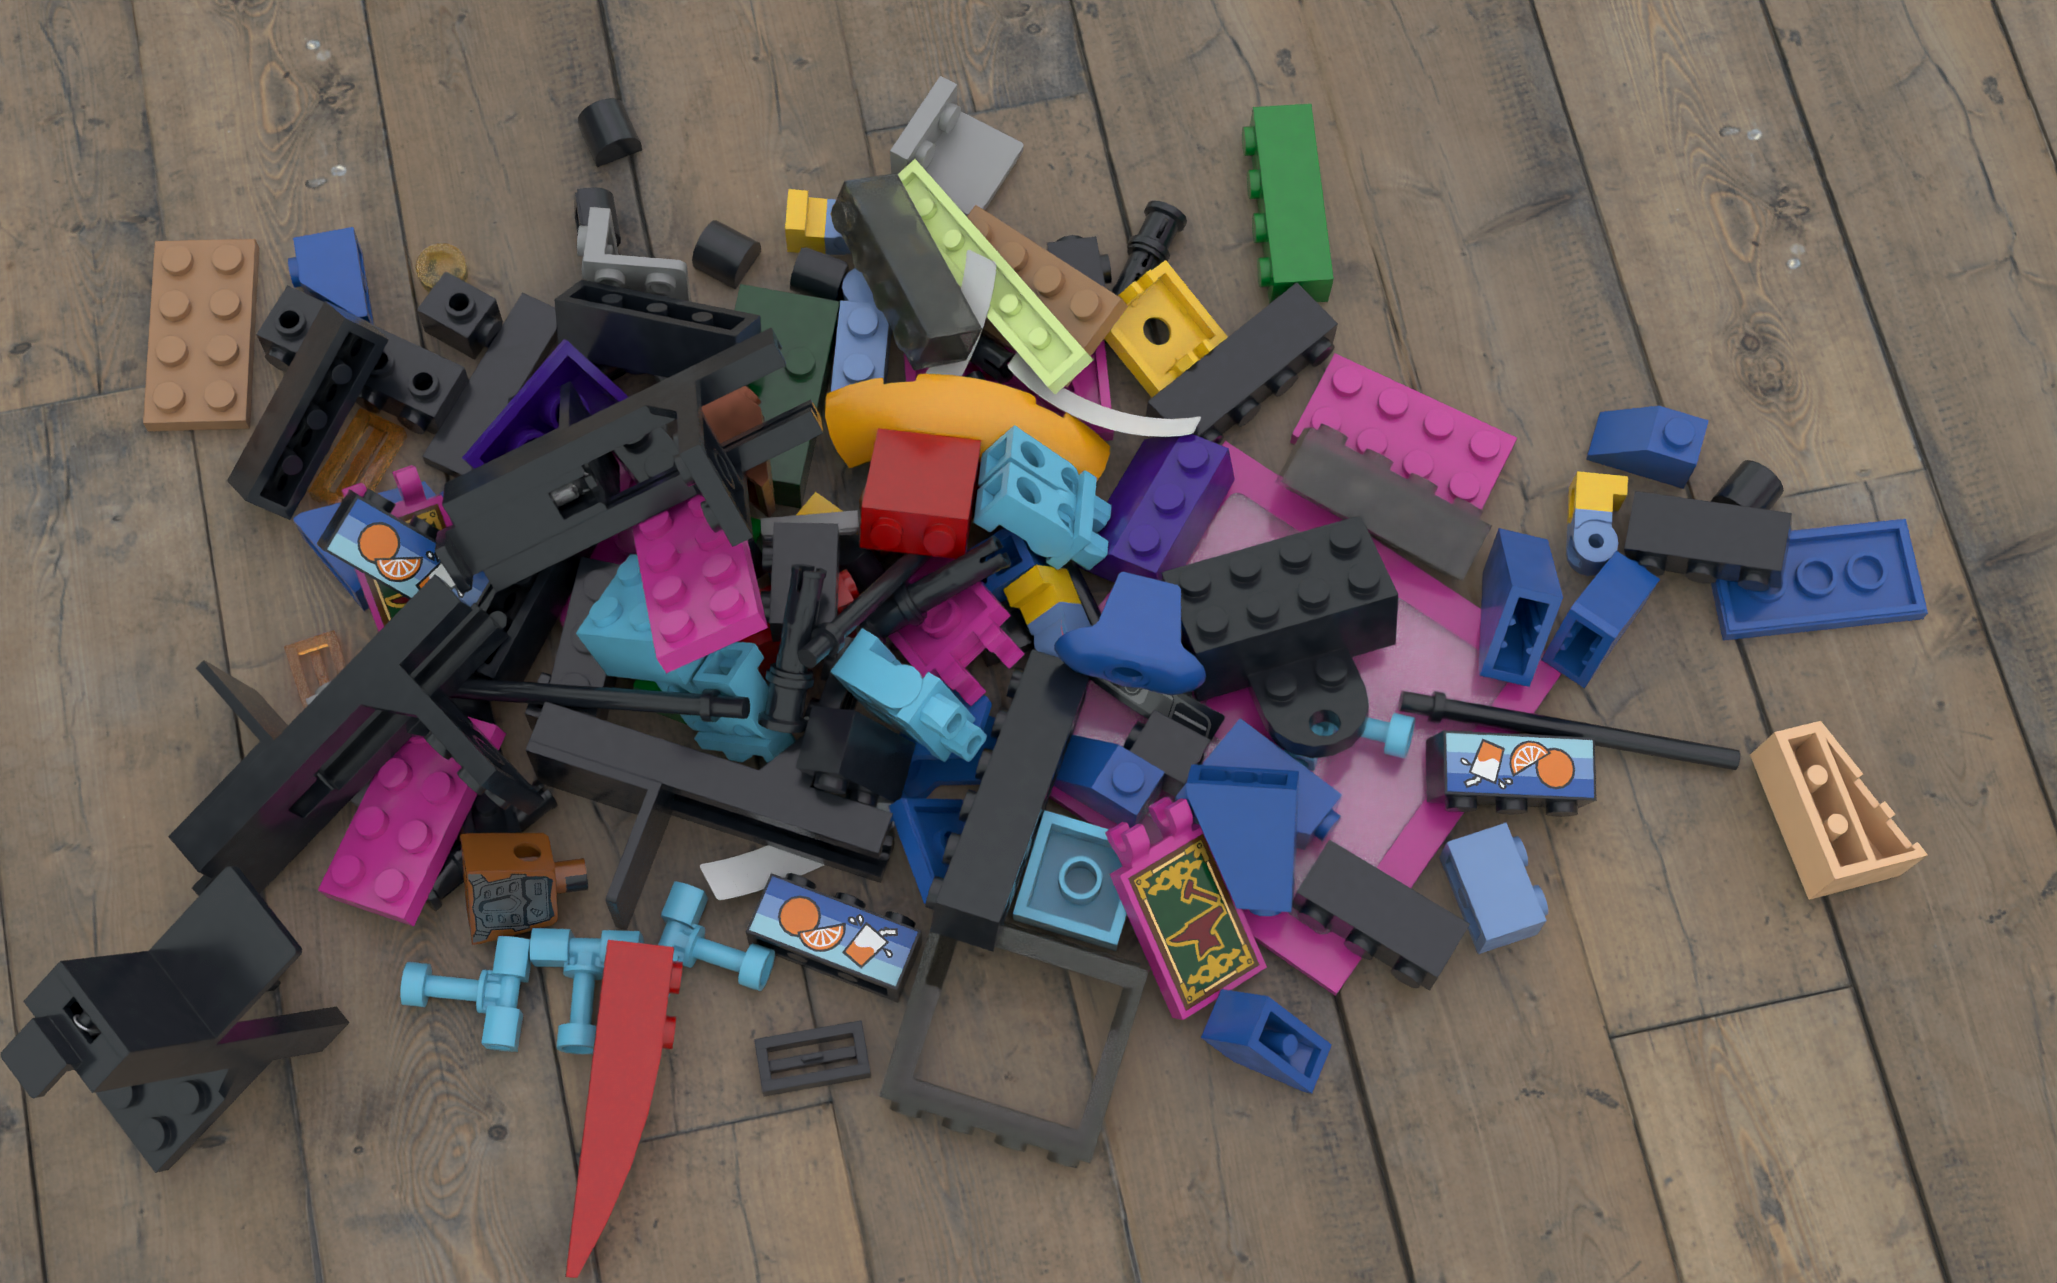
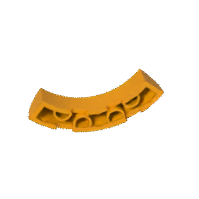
M919 374L916 381L888 384H884L883 378H874L829 392L825 400V419L830 438L838 454L849 468L871 461L878 428L981 440V462L982 453L1015 425L1070 462L1077 469L1078 474L1086 470L1097 477V481L1106 468L1111 448L1094 430L1073 415L1066 412L1061 417L1035 404L1036 398L1030 393L976 378L942 374Z

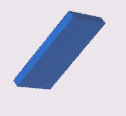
M1906 519L1792 530L1781 588L1769 587L1766 591H1751L1740 587L1738 582L1717 579L1715 583H1711L1723 641L1921 620L1928 614Z

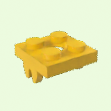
M1165 260L1153 270L1147 271L1138 281H1134L1118 295L1128 307L1104 339L1151 398H1153L1227 339L1228 336ZM1156 318L1167 325L1169 329L1167 343L1156 345L1145 337L1143 326L1146 320Z

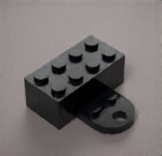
M1361 515L1161 572L1163 582L1178 585L1181 589V644L1184 649L1197 658L1205 669V682L1193 691L1198 702L1248 688L1262 723L1274 742L1290 753L1304 757L1320 758L1334 756L1352 747L1363 735L1369 717V701L1366 687L1352 657L1396 644L1399 594ZM1319 722H1329L1336 725L1339 730L1330 736H1321L1314 733L1311 727Z

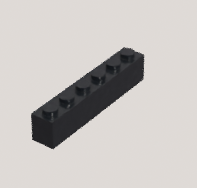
M1032 649L1025 669L1015 667L1006 695V697L1013 699L1009 709L999 708L991 732V737L997 739L994 750L983 749L975 774L976 779L982 780L977 792L968 789L961 807L959 821L966 822L961 834L952 832L945 848L942 863L949 865L945 878L935 875L929 889L925 907L934 910L930 932L994 952L1040 826L1044 810L1048 804L1086 700L1091 676L1075 672L1058 657Z

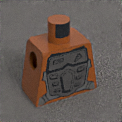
M544 833L460 834L465 902L472 945L497 940L498 936H513L532 931V928L552 926L558 921L557 894L588 890L584 858L554 862L549 836Z

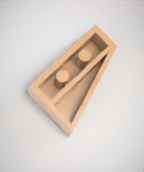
M1822 721L1774 732L1750 754L1809 900L1901 876L1928 856L1918 842L1912 845L1892 820V817L1896 814L1885 801L1880 804L1859 777L1863 773Z

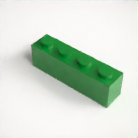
M1312 104L1253 107L1250 126L1242 127V149L1244 156H1252L1253 169L1247 171V191L1249 199H1257L1258 213H1253L1252 234L1254 243H1262L1264 257H1260L1257 260L1259 287H1267L1269 304L1296 283L1316 302H1328L1334 277Z

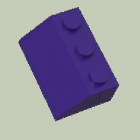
M563 339L465 453L462 459L472 469H475L559 428L560 386L569 381L573 384L591 416L628 398V396L571 343Z
M1193 434L1144 439L1107 501L1111 505V516L1106 526L1097 534L1108 540V554L1090 570H1086L1077 564L1078 567L1115 583L1121 572L1162 581L1161 572L1185 566L1235 481L1229 448Z

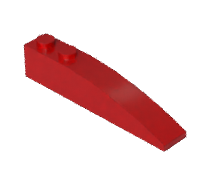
M617 940L607 941L565 1277L578 1278L609 1220L631 1169L649 1114L662 1048H673L676 1016L666 1015L668 995H679L683 962L673 961L674 947Z

